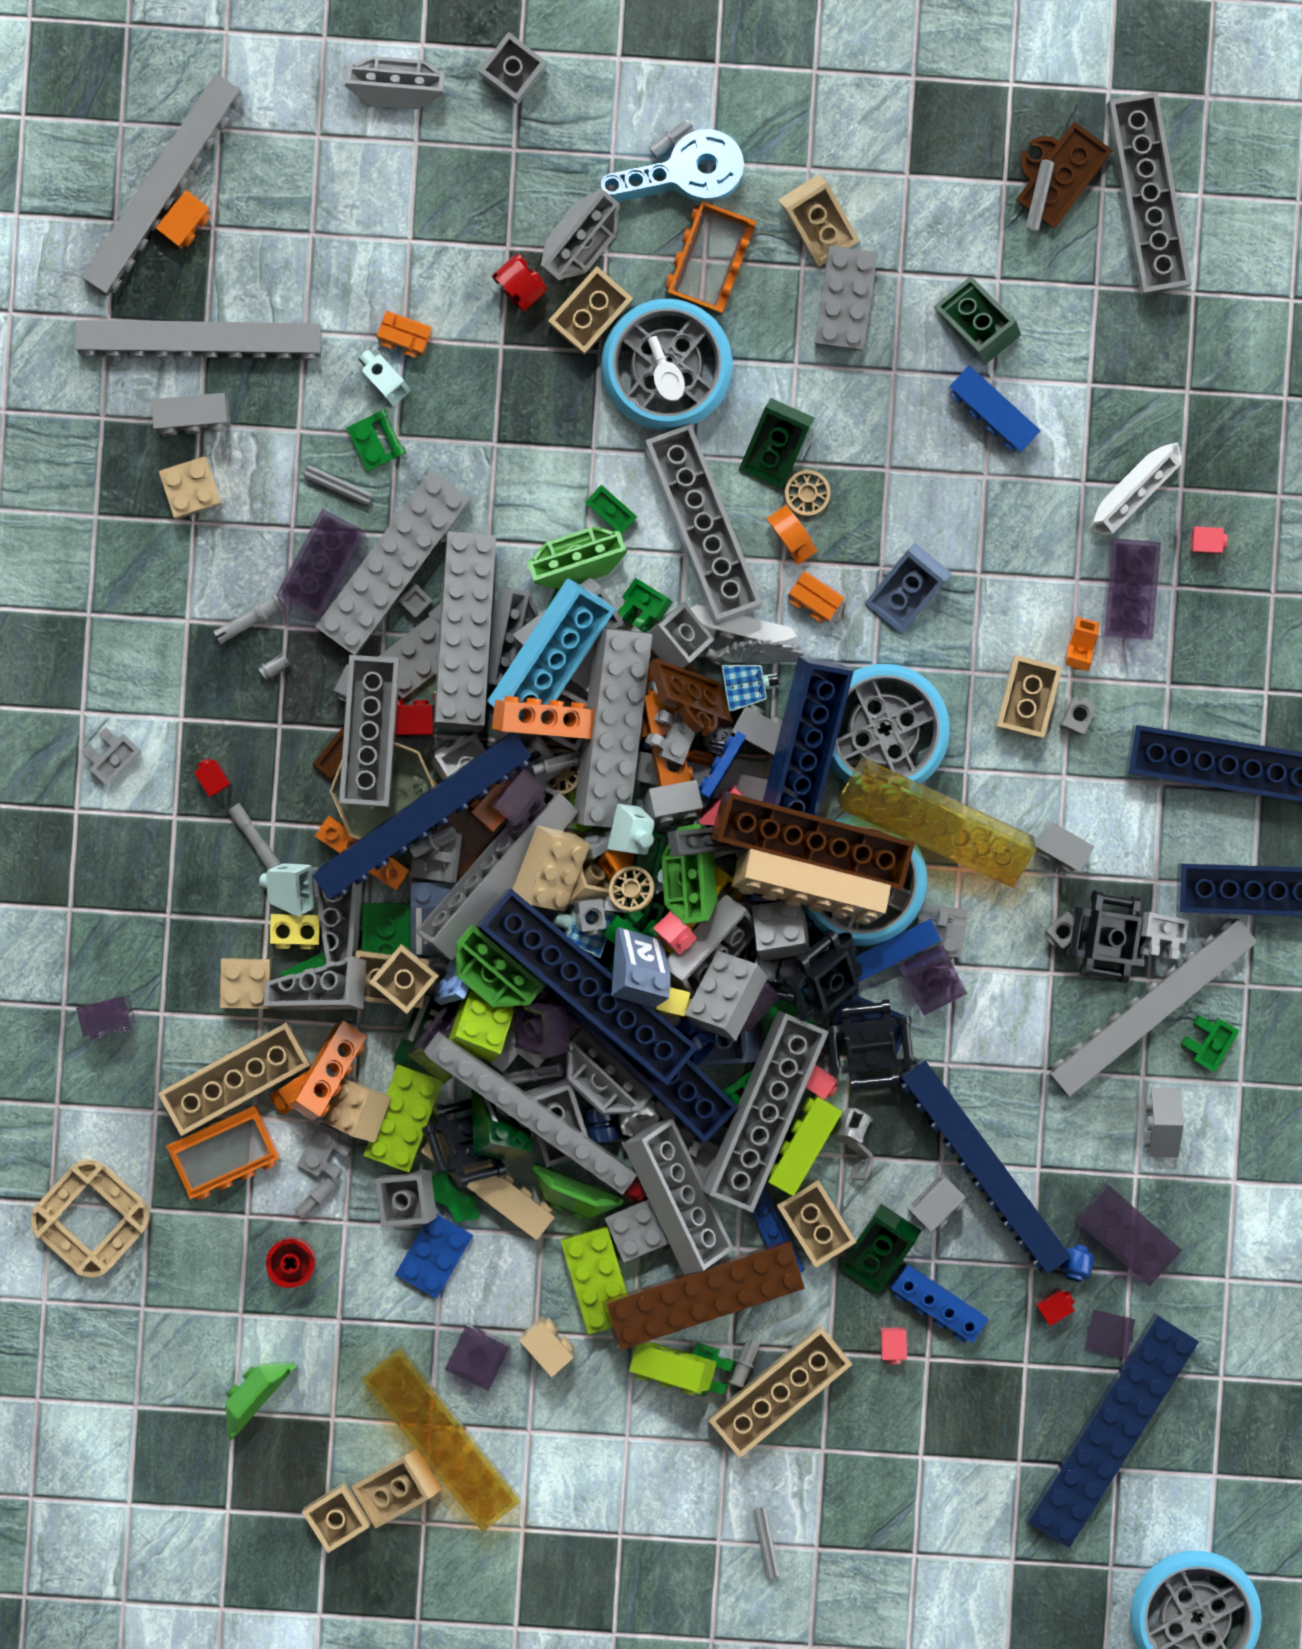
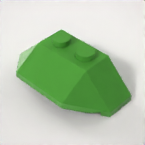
M589 527L547 541L536 552L533 559L531 558L527 563L534 584L561 589L567 578L577 584H581L588 578L596 579L608 575L626 555L627 550L620 531Z
M703 825L677 827L676 831L703 828ZM668 843L662 854L664 904L684 924L709 921L717 902L714 853L672 857Z
M473 924L456 942V976L492 1007L530 1005L545 987Z
M535 1162L532 1166L545 1200L550 1202L549 1206L560 1211L563 1210V1207L572 1210L571 1215L585 1220L586 1216L589 1218L595 1217L622 1205L624 1202V1197Z
M294 1361L261 1363L256 1368L251 1366L242 1376L245 1381L240 1386L235 1384L226 1394L229 1399L225 1403L228 1439L233 1440L296 1368L297 1364Z

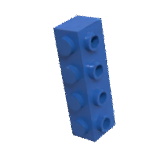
M970 365L948 387V390L951 392L949 396L958 404L964 403L969 408L967 410L968 414L975 420L981 419L987 424L985 429L994 437L999 435L1005 441L1003 445L1011 453L1016 451L1020 454L1041 431Z
M905 1263L890 1286L894 1290L892 1294L894 1297L902 1302H905L907 1299L914 1304L913 1309L923 1316L928 1313L935 1318L933 1323L944 1330L946 1327H949L955 1331L953 1336L963 1343L967 1340L973 1343L989 1320L986 1315L908 1263Z

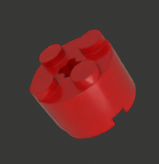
M520 254L512 256L491 275L497 285L499 283L502 285L501 288L504 294L523 312L548 289L540 275L535 270L531 271L527 262Z
M286 1237L276 1242L269 1250L266 1258L267 1273L270 1279L278 1286L285 1288L298 1287L305 1284L312 1276L317 1258L312 1246L307 1241L298 1237ZM285 1258H295V1265L297 1267L293 1265L290 1268L287 1267L286 1264L288 1261Z

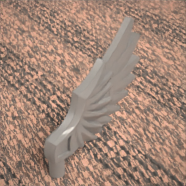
M758 639L753 643L751 640L746 643L739 642L738 644L734 642L731 647L727 646L716 651L706 647L702 651V655L709 658L713 664L719 666L731 663L758 665L777 664V662H797L798 657H804V651L793 649V644L782 645V641L772 643V640H767L761 643V640Z

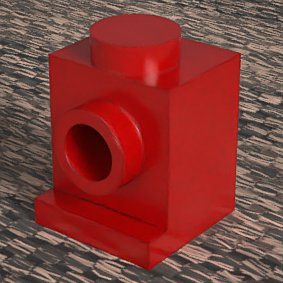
M638 1176L635 1177L623 1193L629 1199L636 1202L641 1201L646 1195Z

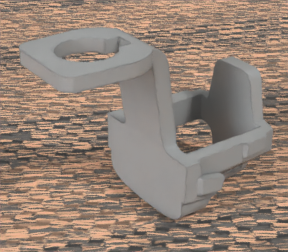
M847 1108L839 1125L833 1128L830 1136L838 1142L846 1143L859 1156L853 1164L849 1177L853 1180H866L873 1167V1154L862 1142L867 1126L872 1124L874 1119L857 1108ZM852 1117L860 1121L858 1128L849 1127ZM865 1160V1170L858 1174V1168Z

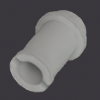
M282 652L265 665L262 663L259 671L266 681L270 678L273 680V676L291 666V664Z

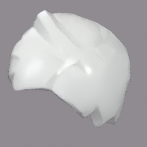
M651 1099L638 1113L619 1114L622 1133L629 1137L637 1135L651 1124L660 1120L659 1111L655 1106V1102Z

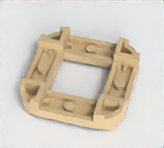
M87 1158L72 1165L39 1203L35 1205L32 1210L31 1225L34 1235L45 1242L75 1270V1273L85 1277H97L105 1274L141 1236L149 1224L151 1213L145 1200L106 1164L96 1159ZM88 1184L124 1215V1218L94 1251L88 1248L57 1219Z

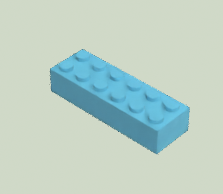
M567 578L487 701L494 707L495 700H504V696L519 697V702H527V698L542 699L541 704H549V700H557L616 609L601 597ZM523 709L519 712V720L524 716ZM545 711L541 715V721L546 717Z

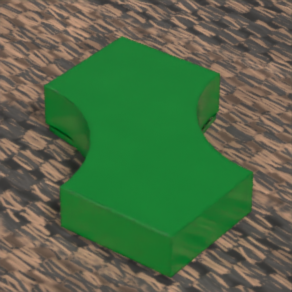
M449 1173L431 1176L435 1202L445 1205L451 1211L455 1222L479 1219L476 1194L464 1193L458 1190L453 1185Z

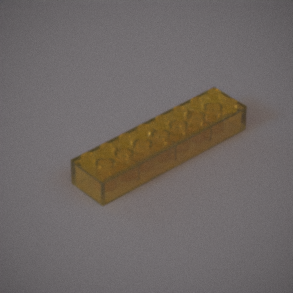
M863 757L839 796L841 810L915 842L926 849L1011 888L1015 886L1037 849L1034 836Z
M399 1346L362 1376L361 1379L482 1532L521 1502V1496L402 1346Z

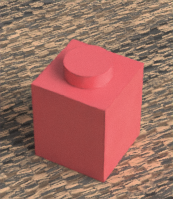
M1191 528L1190 552L1220 554L1223 552V549H1226L1227 534H1224V528Z
M671 911L653 927L661 939L679 956L697 940L689 927Z
M815 1064L806 1088L825 1100L827 1096L831 1098L839 1085L836 1082L838 1079Z
M905 1327L880 1328L882 1360H887V1364H900L901 1360L907 1359Z

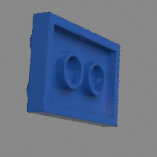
M739 731L734 737L729 736L721 752L723 754L722 758L720 756L716 757L709 772L710 778L705 776L699 786L702 805L705 808L744 745L746 735Z
M436 1213V1219L423 1224L395 1275L437 1299L472 1239L473 1234Z

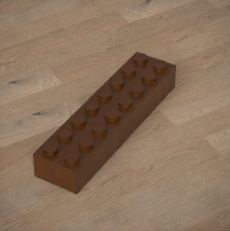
M723 791L711 834V839L885 883L891 885L892 888L900 890L903 889L915 842L727 791Z
M784 1240L712 1264L704 1271L682 1274L603 1300L602 1303L616 1348L623 1350L803 1290L805 1287L791 1242Z

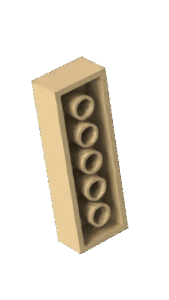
M750 849L737 859L732 887L738 888L739 892L744 894L758 893L762 894V898L767 900L781 899L785 900V903L790 906H800L801 904L808 906L809 910L814 912H823L824 910L832 912V916L837 918L851 917L855 918L857 923L870 924V922L886 914L891 885Z
M288 1021L162 1090L158 1095L182 1136L310 1066L312 1063Z
M819 1324L708 1416V1421L736 1455L741 1458L852 1366V1362L821 1324Z

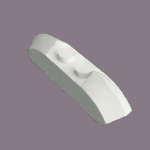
M1178 442L1162 446L1148 454L1105 497L1093 518L1090 531L1101 535L1113 534L1181 465L1182 456Z
M695 605L690 608L713 638L715 631H720L719 636L734 639V635L744 637L743 642L751 640L753 643L760 639L761 642L772 640V643L782 641V645L793 644V648L801 645L791 627L746 616H740L715 626L706 606Z

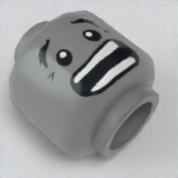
M718 725L715 731L707 736H702L701 744L706 748V752L723 755L721 752L724 749L725 742L730 735L735 736L731 733L733 728Z

